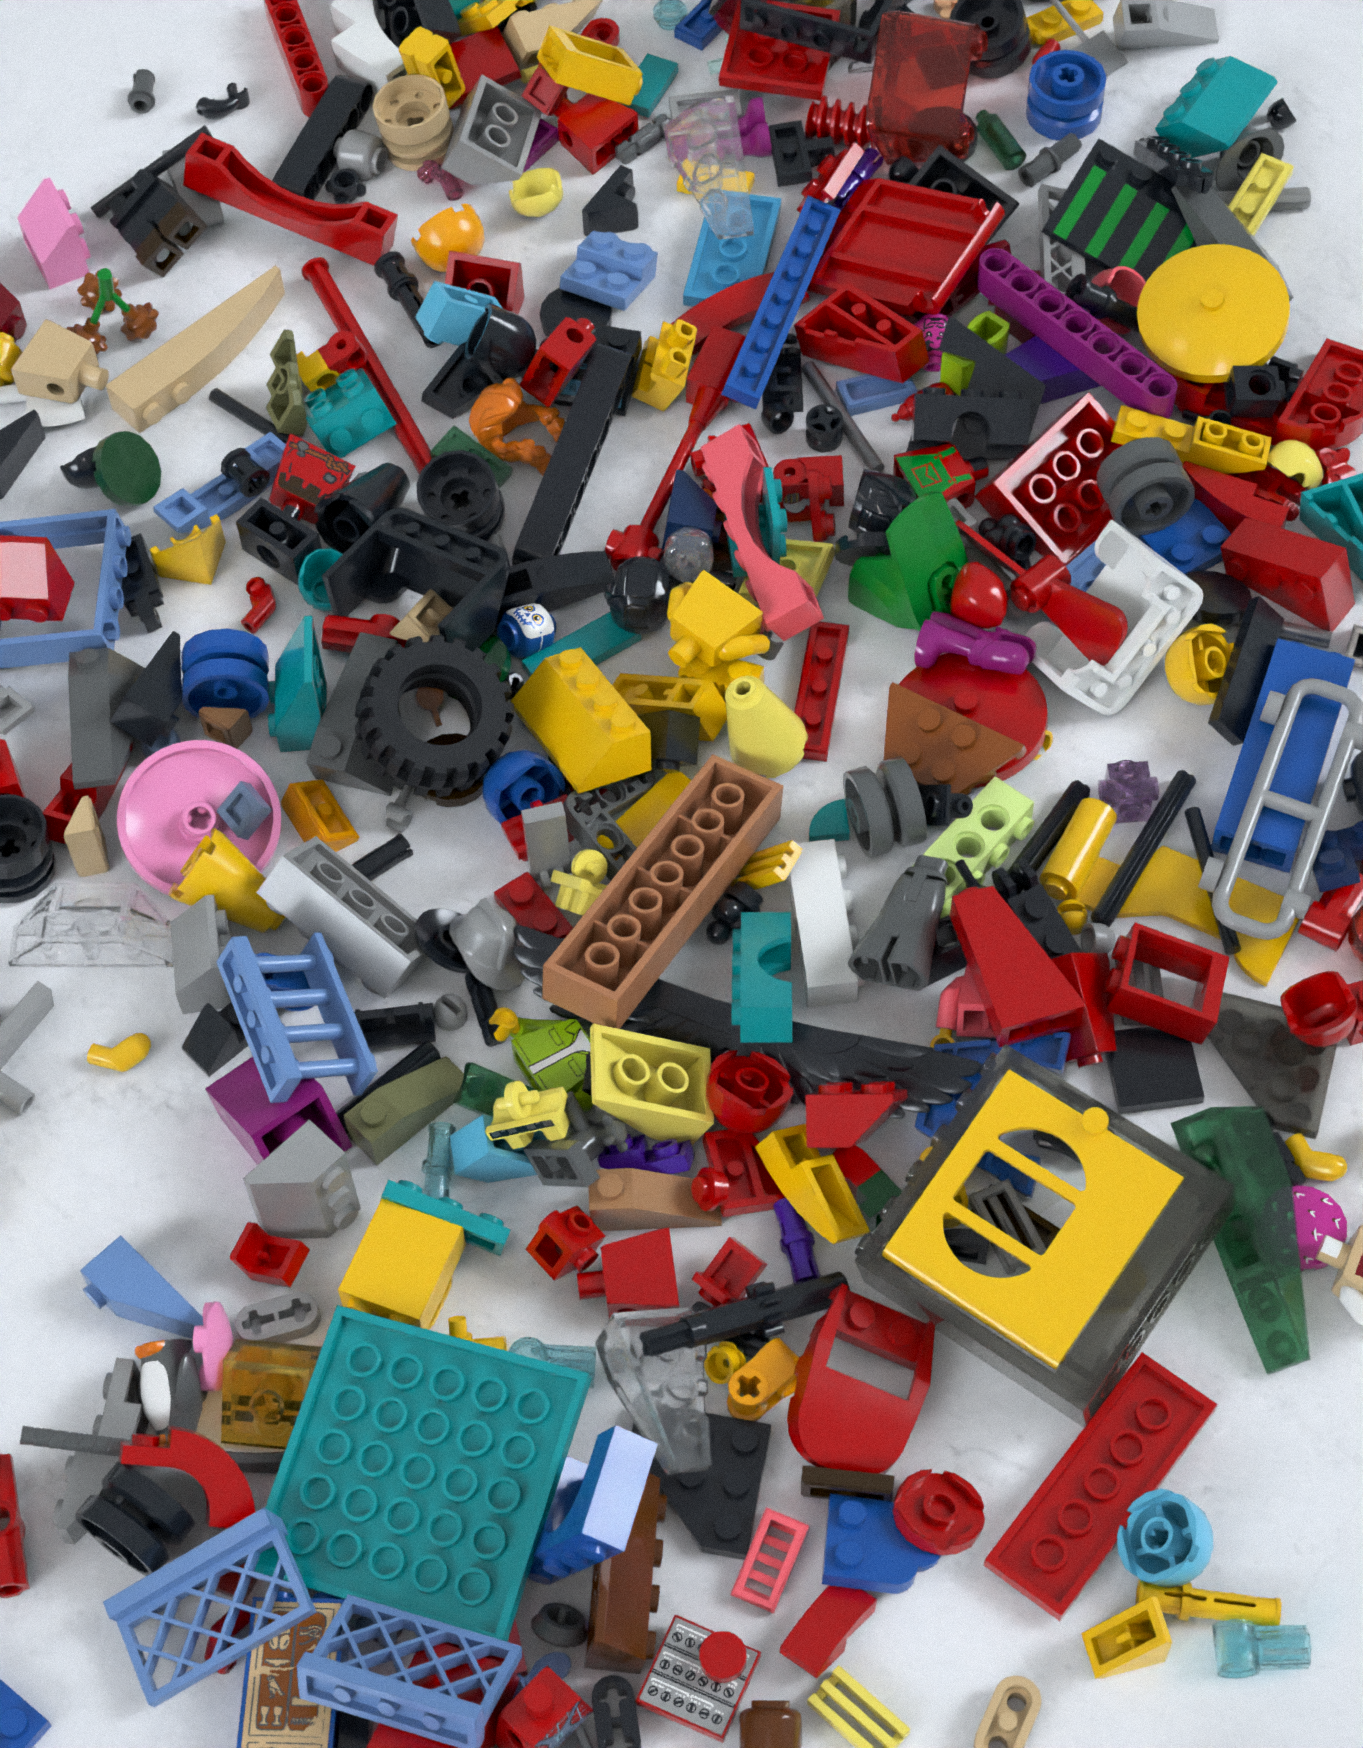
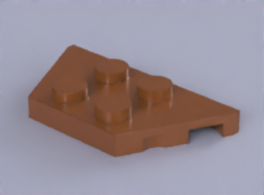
M894 682L889 687L883 761L898 756L904 758L913 773L917 785L950 784L951 793L968 795L974 786L985 783L997 775L996 770L1015 757L1019 760L1027 752L1025 745Z

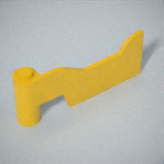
M1084 798L1080 801L1039 877L1040 883L1050 897L1056 900H1079L1085 905L1087 910L1092 912L1121 866L1099 856L1107 837L1117 821L1116 812L1105 802L1094 798ZM1162 845L1153 854L1116 918L1166 916L1221 940L1206 890L1198 888L1202 876L1198 860ZM1237 877L1229 899V907L1239 915L1262 923H1271L1278 916L1284 896ZM1295 917L1288 932L1276 939H1258L1237 932L1241 950L1234 954V958L1241 970L1254 981L1267 987L1300 919Z

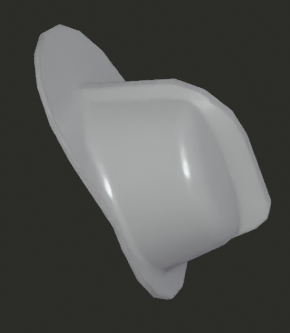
M483 898L467 914L455 917L450 923L449 933L475 978L491 988L511 990L520 986L525 977L521 974L520 970L527 968L526 965L521 964L515 958L513 947L518 946L514 934V927L517 926L514 917L506 910L494 906L490 899Z

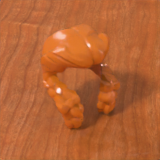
M507 378L502 384L495 383L487 386L471 408L469 425L473 434L483 448L495 457L498 463L503 461L509 463L520 461L524 464H530L544 476L551 455L546 452L545 447L535 445L532 439L505 443L503 442V436L510 433L517 426L541 421L557 443L565 424L564 419L558 417L560 414L559 410L556 407L548 408L527 404L523 401V392L514 378Z

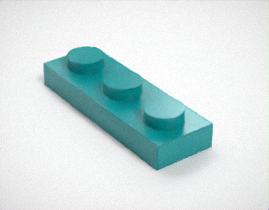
M388 1179L381 1199L383 1198L462 1226L466 1243L501 1256L511 1229L503 1226L504 1222L487 1213H480L479 1216L463 1210L461 1203L448 1197L440 1196L439 1199H435L422 1193L423 1189L410 1181L399 1180L396 1183Z

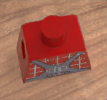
M546 1666L498 1715L495 1744L499 1748H558L593 1712V1709L549 1666ZM516 1736L519 1738V1740L521 1741L522 1744H520V1743L515 1739Z

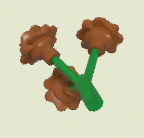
M107 268L98 270L95 275L86 273L83 284L77 288L78 294L84 296L81 298V305L93 310L91 318H87L83 326L75 324L74 327L66 328L89 340L94 345L96 354H99L100 351L105 352L108 349L105 343L106 337L98 332L100 327L98 320L104 309L111 312L115 309V304L121 309V314L124 316V324L121 326L120 331L126 335L129 341H133L136 337L138 339H148L157 328L156 318L159 315V312L153 309V305L150 302L145 303L143 306L138 304L135 307L132 304H126L121 299V290L116 288L119 284L118 279L112 277V272Z

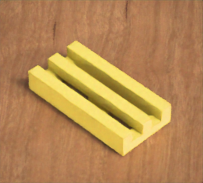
M839 1665L833 1670L829 1679H825L820 1685V1689L807 1699V1705L855 1748L875 1747L823 1702L827 1696L884 1746L883 1748H897L910 1734V1728ZM840 1684L890 1728L895 1735L893 1737L888 1735L841 1693L836 1686Z

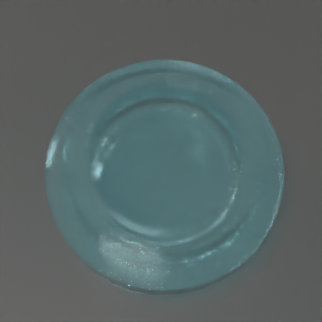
M661 0L653 8V17L658 26L664 30H674L687 16V7L680 0Z

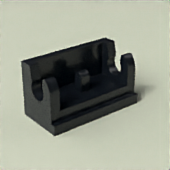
M788 333L784 344H797V336ZM789 347L781 349L762 394L763 411L769 402L780 401L786 404L793 412H803L800 348Z

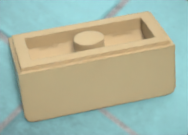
M430 589L392 629L390 634L404 640L420 636L423 642H428L431 635H440L438 624L453 608L435 591Z
M83 796L64 832V839L79 877L106 873L110 869L106 840L91 798Z

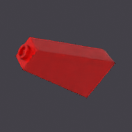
M993 885L981 889L970 887L964 889L958 895L952 896L950 918L999 1048L1080 1026L1085 1008L1082 998Z

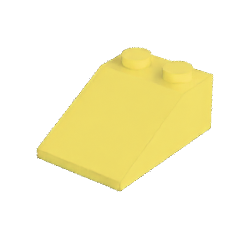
M592 1024L590 1027L592 1104L651 1139L659 1141L676 1139L678 1143L691 1140L693 1145L714 1124V1114L706 1097L707 1076L711 1067L710 1048Z

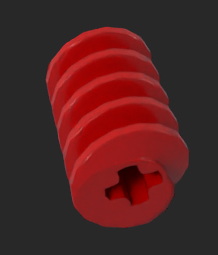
M823 95L819 104H815V101H813L810 105L806 119L805 135L809 138H813L816 133L818 138L830 137L831 135L833 144L839 145L844 139L846 147H850L855 142L864 151L870 145L871 148L876 150L882 130V110L877 108L873 116L870 117L868 105H863L858 114L855 113V102H850L846 110H842L841 99L838 98L832 107H828V96Z

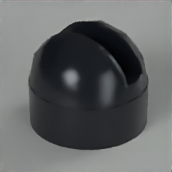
M1283 97L1268 108L1267 120L1271 121L1270 125L1276 129H1284L1297 122Z
M901 155L890 166L888 176L891 181L908 184L919 170L908 157Z
M772 401L762 411L761 419L764 426L771 433L782 434L791 427L794 421V413L786 404L780 401ZM780 413L781 415L779 419L775 417L777 414Z

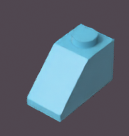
M434 281L415 318L423 329L425 337L437 344L446 342L459 346L467 342L474 324L485 312L484 309L487 304L490 303L500 308L502 307L493 296Z
M482 1114L450 1136L455 1175L486 1183L537 1175L523 1150L525 1147L512 1149L504 1138L490 1141L485 1130L487 1126L491 1125L493 1121L492 1116ZM542 1131L534 1132L532 1142L536 1139L549 1140Z

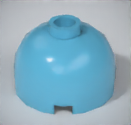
M1165 1489L1146 1492L1133 1501L1127 1509L1131 1513L1127 1519L1128 1527L1125 1530L1124 1526L1120 1525L1117 1533L1118 1554L1124 1567L1131 1574L1136 1575L1146 1583L1167 1588L1185 1585L1201 1575L1210 1562L1214 1548L1213 1530L1205 1512L1186 1496Z

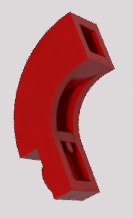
M169 1425L167 1444L159 1443V1435L139 1433L132 1434V1441L120 1442L119 1461L121 1464L170 1467L180 1469L193 1476L200 1483L205 1494V1522L209 1527L229 1528L255 1513L252 1492L243 1472L221 1446L203 1434L183 1427Z

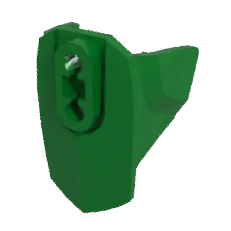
M932 491L920 496L908 505L893 520L885 532L891 555L887 556L879 552L875 555L876 557L862 556L855 561L849 575V602L898 628L920 631L924 621L930 620L933 611L951 615V596L954 583L963 565L968 563L959 531L946 500L941 492Z

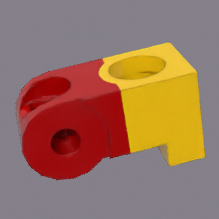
M347 330L339 331L330 337L326 345H323L308 357L303 351L297 354L299 375L311 392L320 388L325 390L337 383L336 378L349 369H355L356 371L363 368L368 361V352L352 332Z

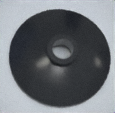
M443 908L430 909L423 912L414 925V936L424 954L433 962L448 970L458 973H472L449 933L450 923L455 917L463 914Z

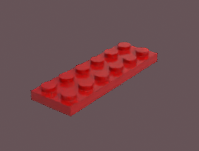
M1141 1352L985 1558L983 1566L1058 1621H1061L1118 1544L1117 1533L1119 1526H1124L1125 1530L1128 1527L1127 1519L1131 1513L1127 1509L1131 1503L1144 1493L1157 1490L1216 1411L1218 1404Z

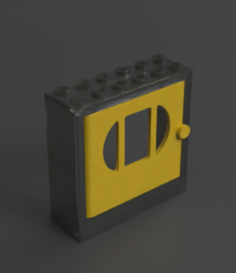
M1005 1044L998 1055L993 1052L986 1059L980 1070L982 1078L973 1090L967 1088L960 1096L955 1106L957 1114L950 1124L946 1125L944 1123L937 1129L930 1142V1146L933 1148L925 1160L918 1159L912 1165L905 1178V1182L908 1184L900 1196L896 1197L893 1195L887 1201L880 1213V1218L883 1220L873 1234L869 1232L861 1238L855 1249L857 1257L854 1261L866 1284L923 1322H932L935 1324L937 1331L1071 1420L1085 1427L1116 1387L1234 1210V1185ZM1038 1130L1061 1139L1075 1152L1082 1164L1086 1179L1085 1190L1079 1191L1009 1147L998 1138L1013 1131ZM986 1152L996 1155L1075 1206L1074 1211L1043 1255L1035 1253L954 1200V1197ZM950 1215L1028 1265L1031 1268L1030 1271L1014 1277L996 1278L985 1276L969 1269L956 1258L947 1244L943 1228L944 1216ZM888 1262H892L1055 1370L1057 1369V1371L1053 1373L889 1265Z

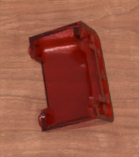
M888 11L883 13L866 110V125L871 139L887 165H892L901 155L908 157L913 163L926 162L939 145L959 159L967 158L969 144H972L974 141L973 124L967 121L963 113L970 63L974 60H980L983 52H986L988 48L987 34L984 30H981L978 24L905 11Z

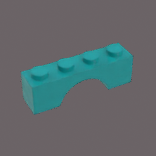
M741 912V929H733L732 1025H740V1043H792V982L772 977L775 974L791 970V912Z

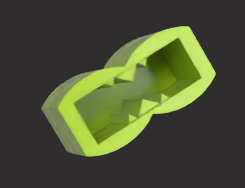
M991 311L979 314L969 323L968 329L1004 355L1007 353L1010 323ZM942 353L940 382L946 383L954 393L961 396V389H967L975 363Z

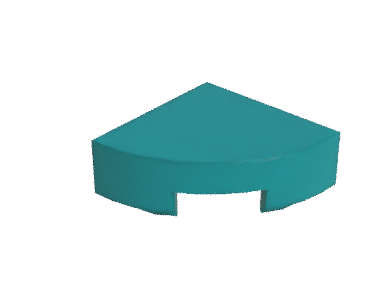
M845 799L826 804L814 815L809 827V842L835 839V842L849 840L850 832Z

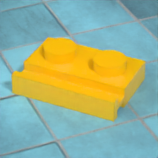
M483 0V3L480 5L477 2L470 4L460 12L462 18L457 22L462 34L459 37L494 28L517 10L515 6L524 4L527 0Z

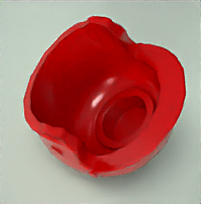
M1326 971L1307 977L1290 986L1280 997L1290 1033L1306 1044L1314 1047L1331 1046L1346 1038L1354 1028L1358 1001L1354 998L1347 983L1338 972Z

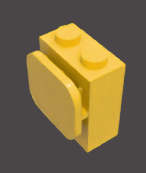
M382 1198L338 1288L342 1306L429 1330L435 1324L451 1290L452 1275L466 1247L463 1227Z

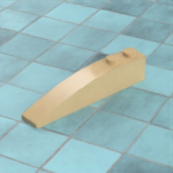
M275 265L105 385L112 409L135 430L141 433L151 425L158 423L162 417L180 404L186 403L194 394L221 373L266 323L285 294L280 269Z

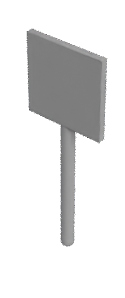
M1050 0L1083 42L1072 49L1073 51H1081L1094 57L1103 66L1106 76L1128 63L1127 59L1104 30L1089 39L1059 0Z

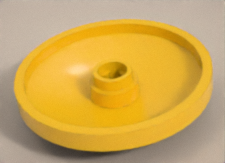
M1210 244L1187 249L1161 264L1144 285L1137 308L1140 338L1151 358L1167 372L1193 382H1226L1232 366H1262L1281 346L1290 320V303L1286 285L1273 265L1260 255L1245 248L1226 244Z

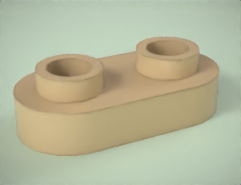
M1010 1676L1003 1679L997 1685L976 1732L974 1748H989L988 1745L993 1741L1002 1742L1006 1748L1025 1747L1041 1707L1040 1691L1030 1679L1023 1676ZM1011 1698H1019L1023 1701L1025 1708L1021 1711H1013L1009 1708L1007 1702Z

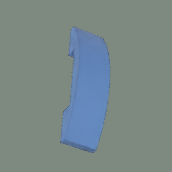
M269 432L245 448L251 455L250 460L257 467H264L269 472V483L262 492L274 482L286 445L272 432ZM221 474L191 494L184 488L180 489L155 505L153 510L177 533L191 532L194 525H197L199 529L210 526V517L215 514L220 518V521L227 518L260 494L254 497H245L239 491V484L233 478H227Z

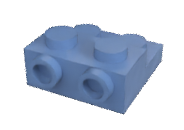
M593 230L577 247L576 260L560 276L559 289L625 311L655 278L658 252L653 251L645 243H629L620 240L615 233Z

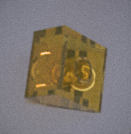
M236 1338L223 1359L221 1443L286 1450L322 1347Z

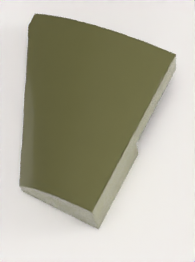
M284 329L269 354L276 368L266 384L272 396L266 405V409L277 432L303 436L307 427V416L294 334L292 330Z

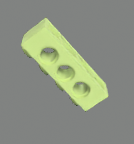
M996 776L972 800L973 809L971 814L966 818H956L923 854L925 856L941 858L948 863L945 877L949 885H946L945 900L940 919L950 915L952 896L958 895L961 891L967 889L965 881L955 866L958 860L963 859L974 878L982 885L985 880V874L991 867L998 868L1007 858L1010 846L1017 839L1020 841L1024 840L1034 826L1035 821L1032 819L1034 802ZM987 827H994V828H997V829H999V830L991 831V830H988V829H986V828H987ZM962 854H970V855H973L974 857H972V858H965V857H962L961 855H962Z

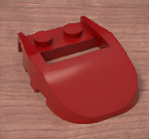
M842 1283L831 1291L828 1299H831L832 1302L826 1314L816 1321L809 1335L811 1338L803 1355L798 1358L794 1375H797L795 1393L790 1398L788 1408V1433L797 1452L807 1462L816 1467L886 1474L902 1454L931 1385L935 1323L931 1321L924 1323L849 1291L848 1286ZM834 1338L841 1339L913 1370L914 1375L907 1399L904 1400L827 1367Z

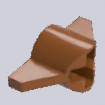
M430 687L418 688L414 695L417 706L424 710H430L435 726H442L437 708L443 702V691Z

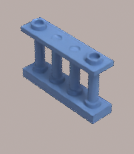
M313 933L302 952L298 955L257 957L253 953L247 936L231 937L216 963L270 1102H286L301 1079L346 1076L353 1095H362L378 1072L376 1059L368 1048L334 965L333 954L328 949L322 933ZM304 971L310 989L271 991L267 988L262 973ZM318 1006L325 1024L285 1026L281 1023L276 1008ZM331 1040L339 1059L299 1062L295 1058L289 1043Z

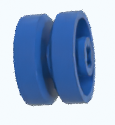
M1060 50L1040 57L1031 67L1026 104V117L1029 125L1038 134L1051 140H1061L1069 133H1074L1078 139H1082L1093 133L1099 126L1102 116L1107 79L1103 66L1094 57L1081 51Z
M228 628L214 629L196 634L185 643L181 652V669L183 673L181 681L182 703L189 713L200 718L198 711L202 707L239 708L248 711L249 717L252 719L266 709L269 703V681L267 677L269 673V654L267 646L257 636L241 630Z

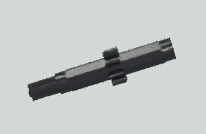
M840 1271L820 1275L776 1289L773 1281L752 1284L745 1287L748 1297L694 1312V1314L681 1317L679 1322L641 1332L639 1339L643 1344L642 1351L645 1356L653 1357L683 1347L692 1349L751 1331H755L757 1338L761 1336L769 1338L785 1332L782 1322L828 1309L832 1302L831 1299H828L831 1291L842 1283L847 1285L850 1291L846 1277Z

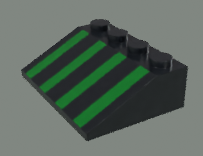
M1100 138L1087 155L1041 231L1105 270L1126 266L1141 275L1145 282L1169 258L1187 249L1198 247L1171 190L1176 185Z

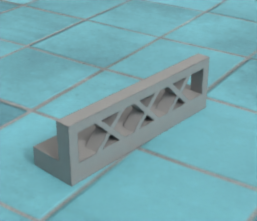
M1041 184L1038 189L1040 277L1051 285L1054 280L1058 279V290L1065 295L1071 280L1078 274H1085V257L1041 232L1055 209L1049 203V199L1060 201L1067 190ZM1056 251L1057 262L1051 257V254Z

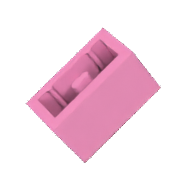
M50 177L41 182L17 219L28 250L49 289H53L84 277L86 273H89L86 259L91 258V255L83 237L79 238V235L83 234L84 230L76 212L69 213L68 210H71V206L63 189L57 191Z

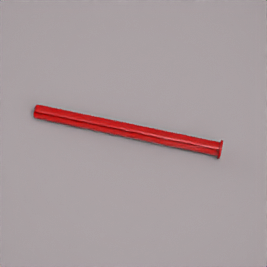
M322 257L310 259L302 267L301 274L303 278L311 282L338 332L343 330L352 332L366 348L368 361L362 369L397 424L392 428L418 474H420L421 470L434 458L433 453L329 273V263Z

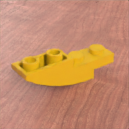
M1121 405L1116 417L1111 442L1124 445L1144 437H1159L1170 441L1182 462V466L1184 461H1188L1224 474L1264 470L1267 465L1272 438L1198 416L1195 425L1191 426Z

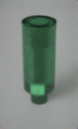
M987 110L978 112L975 117L978 122L977 132L1002 166L1008 171L1020 167L1026 159V153L997 114H989Z

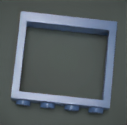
M116 509L0 522V535L47 537L54 549L104 544L94 628L0 639V669L69 662V652H77L83 649L110 648L114 650L115 641H118L120 638L119 609H122L124 606V595L121 589L122 578L126 577L128 573L125 558L126 547L131 544L130 528L124 525Z

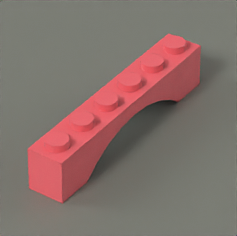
M738 424L701 446L706 461L702 464V468L710 482L715 485L716 491L713 492V498L727 518L723 522L724 528L738 547V550L734 551L736 560L740 567L748 574L749 579L745 581L747 590L752 598L758 602L760 610L763 611L761 625L767 632L772 630L783 641H786L823 620L824 616L813 588L796 571L773 561L763 544L759 528L758 507L763 485V467H766L757 442Z

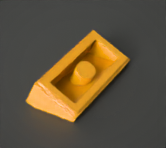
M323 779L289 784L281 800V806L304 843L317 836L327 846L337 852L359 840V835Z

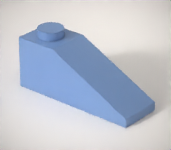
M121 1235L80 1270L87 1284L83 1291L99 1309L106 1305L118 1317L193 1339L194 1327L204 1325L203 1317Z

